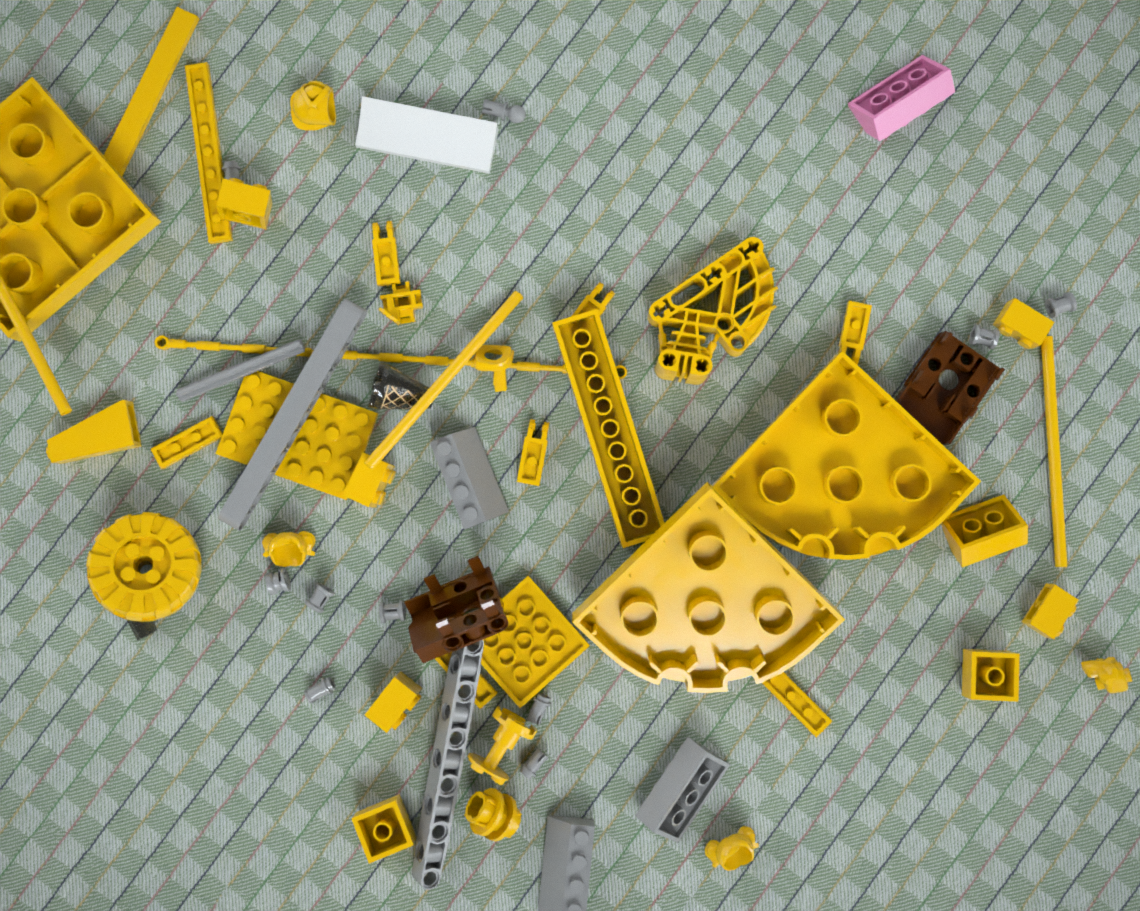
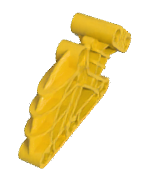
M747 238L650 306L647 320L652 326L659 329L660 355L655 365V374L659 378L673 381L675 377H678V382H681L682 378H684L687 384L700 385L706 380L712 370L711 358L717 346V341H719L730 356L738 357L760 335L769 319L770 313L777 308L776 305H773L774 293L778 290V287H774L772 276L775 268H770L763 252L764 245L759 238ZM748 249H749V250H752V249L755 250V252H754V251H751V252H749V253L746 255V257H744V255L746 254V252H747ZM747 268L751 281L738 289L740 273ZM711 273H712L713 275H716V274L719 275L718 278H717V277L711 278V279L709 280L708 284H707V280L709 279ZM692 285H697L702 290L682 305H675L671 301L672 298ZM720 287L716 313L690 309L691 306ZM752 288V302L734 314L736 298ZM666 306L667 309L663 312L662 318L659 315L654 316L655 311L661 313ZM749 311L748 317L740 326L736 320ZM718 322H726L729 326V329H720L718 327ZM663 326L681 329L680 331H672L670 335L671 339L676 340L675 342H667ZM699 332L709 333L715 336L714 339L709 342L707 348L700 346V344L705 343L706 337L703 335H699ZM739 340L742 348H734L731 341Z

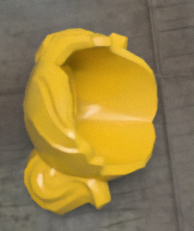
M301 531L298 534L294 532L268 533L262 540L265 551L263 556H270L273 563L280 567L300 566L305 561L307 555L315 556L312 548L316 540L314 535L308 531Z
M742 826L738 833L725 837L720 842L710 840L706 844L704 851L705 856L712 861L714 868L720 864L723 869L732 871L740 865H746L753 860L754 849L759 847V843H755V834L752 828Z

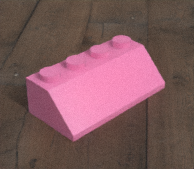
M921 55L849 102L848 107L865 132L876 140L881 141L955 93L951 70Z

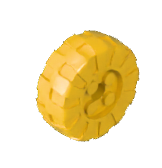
M143 512L138 515L128 514L116 519L114 524L108 528L105 527L97 535L95 544L91 551L88 552L86 563L87 580L93 595L106 610L126 620L151 622L166 616L169 617L179 611L192 598L199 585L202 562L195 539L179 522L159 513ZM149 564L153 566L147 573L141 574V568L144 565Z

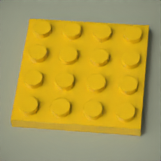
M529 575L502 598L508 619V627L500 633L483 639L484 648L481 658V665L519 708L525 705L590 646Z

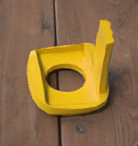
M482 345L474 354L473 366L479 371H494L493 385L495 392L507 390L506 369L512 364L514 350L504 345ZM493 353L502 355V357L497 360H490L485 357V354Z

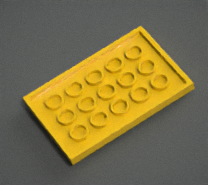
M259 371L245 376L216 454L248 465L294 383ZM321 393L275 475L348 500L347 497L343 496V493L362 452L365 453L378 413Z

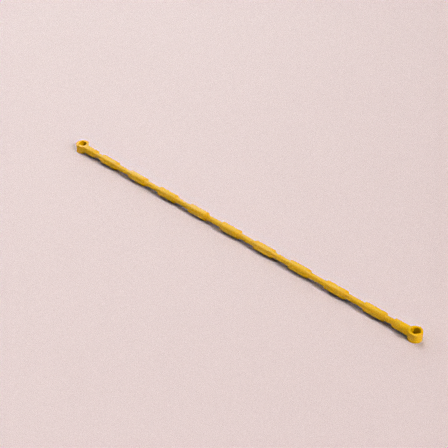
M163 335L155 339V346L161 350H168L169 348L186 349L190 347L197 350L242 351V353L264 354L278 348L259 344L232 345L212 341L187 342V340L169 339ZM165 339L166 344L161 347L160 341ZM305 348L303 353L296 356L310 357L314 350L312 348ZM346 350L342 359L357 360L359 358L379 360V362L403 363L405 361L448 366L454 360L443 356L426 355L425 357L403 356V354L358 353V351ZM471 358V360H469L465 365L474 368L473 358ZM517 361V363H512L509 367L517 369V371L540 372V370L559 371L567 374L564 364L563 366ZM622 365L616 366V369L624 371V375L619 377V379H624L627 375V369Z

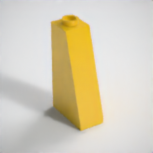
M121 400L48 439L46 454L51 463L63 464L142 447L133 402Z

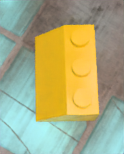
M1004 494L951 513L941 523L950 550L961 567L1028 544V524Z

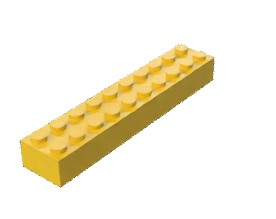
M598 309L552 322L553 331L621 547L626 548L645 542L665 522Z

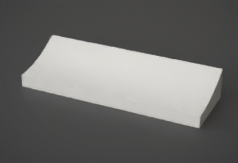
M362 96L355 146L361 149L490 174L498 135V125L496 122Z

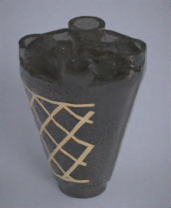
M379 363L377 374L372 384L373 394L370 396L368 407L374 409L410 410L430 387L388 364ZM433 402L429 405L428 409H431Z

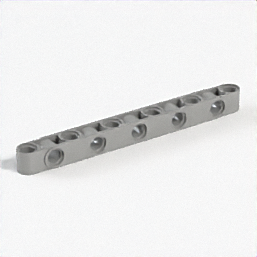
M483 640L453 651L449 661L412 866L413 878L426 890L434 889L439 884L447 853L481 670V658L484 648ZM463 685L462 690L458 692L459 688Z

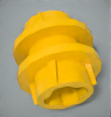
M489 788L483 792L475 791L466 805L464 814L467 821L470 822V828L474 834L485 836L488 840L495 842L502 840L504 837L511 838L519 828L522 815L517 808L516 800L511 795L502 794L500 790L495 788Z

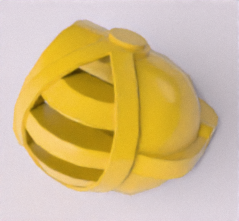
M309 81L303 84L291 96V117L293 124L297 128L314 131L335 125L336 108L332 87L321 81Z

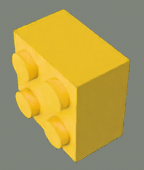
M237 178L223 179L216 205L220 219L266 230L272 208L271 191L261 184H253L251 186L244 184L242 180Z
M362 452L343 496L367 507L376 508L377 505L383 503L386 497L384 490L387 483L391 484L396 475V471H393L395 466L381 460L372 470L364 463L370 454Z
M963 649L962 696L971 700L1018 702L1020 654L1003 650Z
M400 671L365 713V716L386 733L391 728L396 730L407 717V714L404 713L405 710L411 711L422 696L419 693L423 688Z
M400 794L357 811L351 818L369 864L413 846L417 839Z

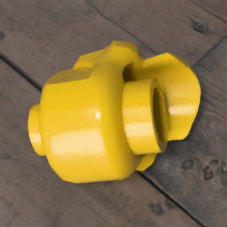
M1108 657L1106 659L1096 658V660L1081 662V667L1089 678L1095 679L1098 690L1106 689L1110 694L1125 692L1128 690V682H1133L1129 668H1123V665L1116 661L1115 657Z

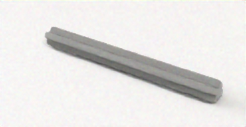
M298 339L177 389L176 395L180 401L184 402L301 354L305 351V346Z

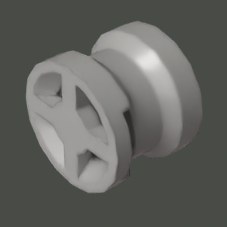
M285 568L279 569L277 573L269 572L265 574V582L270 595H275L281 590L285 592L291 590L290 578Z

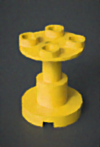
M497 706L492 714L500 723L492 737L495 743L486 758L469 753L468 760L472 763L470 767L480 774L486 772L491 775V779L494 782L503 785L505 781L509 780V776L498 767V764L506 750H513L520 736L532 740L537 733V729L532 724L528 728L525 725L526 720L506 708L501 710L500 706Z

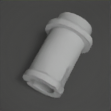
M224 162L222 170L225 171V179H239L241 167L238 166V162Z
M323 677L321 682L304 690V694L309 703L312 704L326 694H333L336 685L331 677Z
M538 693L537 696H534V703L527 716V720L540 725L547 706L551 705L549 702L551 698L543 693Z
M537 748L526 763L521 764L522 767L519 771L528 779H531L532 776H536V771L549 757Z

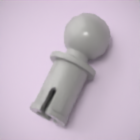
M485 99L483 102L484 109H482V114L500 117L503 121L505 117H508L513 123H521L526 117L525 110L519 105L509 108L508 102L502 104Z

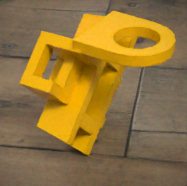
M409 281L405 282L406 285L396 286L395 283L392 284L393 294L380 295V299L383 301V308L380 307L378 309L379 312L398 326L399 324L416 322L414 310L423 309L421 290L411 291Z

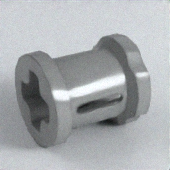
M1066 292L1063 296L1056 299H1047L1045 301V309L1049 317L1053 319L1066 311H1076L1077 302L1071 292Z
M975 324L970 333L969 344L975 345L977 343L988 346L989 349L993 350L998 343L1000 331L998 329L988 330L980 328V325Z
M316 583V589L310 599L305 601V605L318 613H323V607L330 596L333 597L335 593L327 586Z
M404 600L392 604L380 602L379 616L381 623H386V620L396 619L405 621L406 610Z

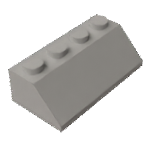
M475 427L429 442L464 530L509 512Z
M687 737L673 760L667 765L659 781L654 784L653 790L640 805V809L635 816L652 832L678 843L730 764L699 742Z
M548 815L538 911H586L595 829L593 819Z

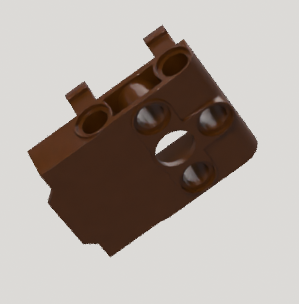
M947 331L940 332L894 399L942 445L951 444L969 418L972 419L978 411L977 406L994 381H998L1005 371L1004 368H999L952 336L951 332ZM961 354L968 358L967 365L961 362ZM929 360L935 362V371L930 370L928 367ZM944 370H951L956 373L958 383L954 389L947 390L940 385L939 376ZM968 386L974 389L973 397L967 394Z
M479 556L467 560L473 571L472 573L440 585L435 574L424 578L430 591L404 601L412 618V623L408 630L413 651L418 654L422 663L493 636L508 627L504 603L499 595L493 573L489 566L484 568ZM477 608V610L463 615L469 609Z

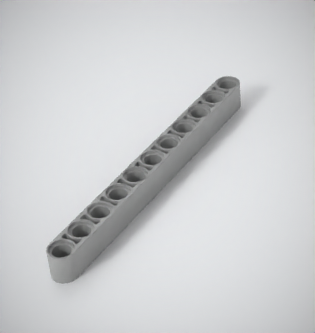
M348 299L343 300L221 509L218 516L219 520L238 531L245 526L367 314L366 309Z

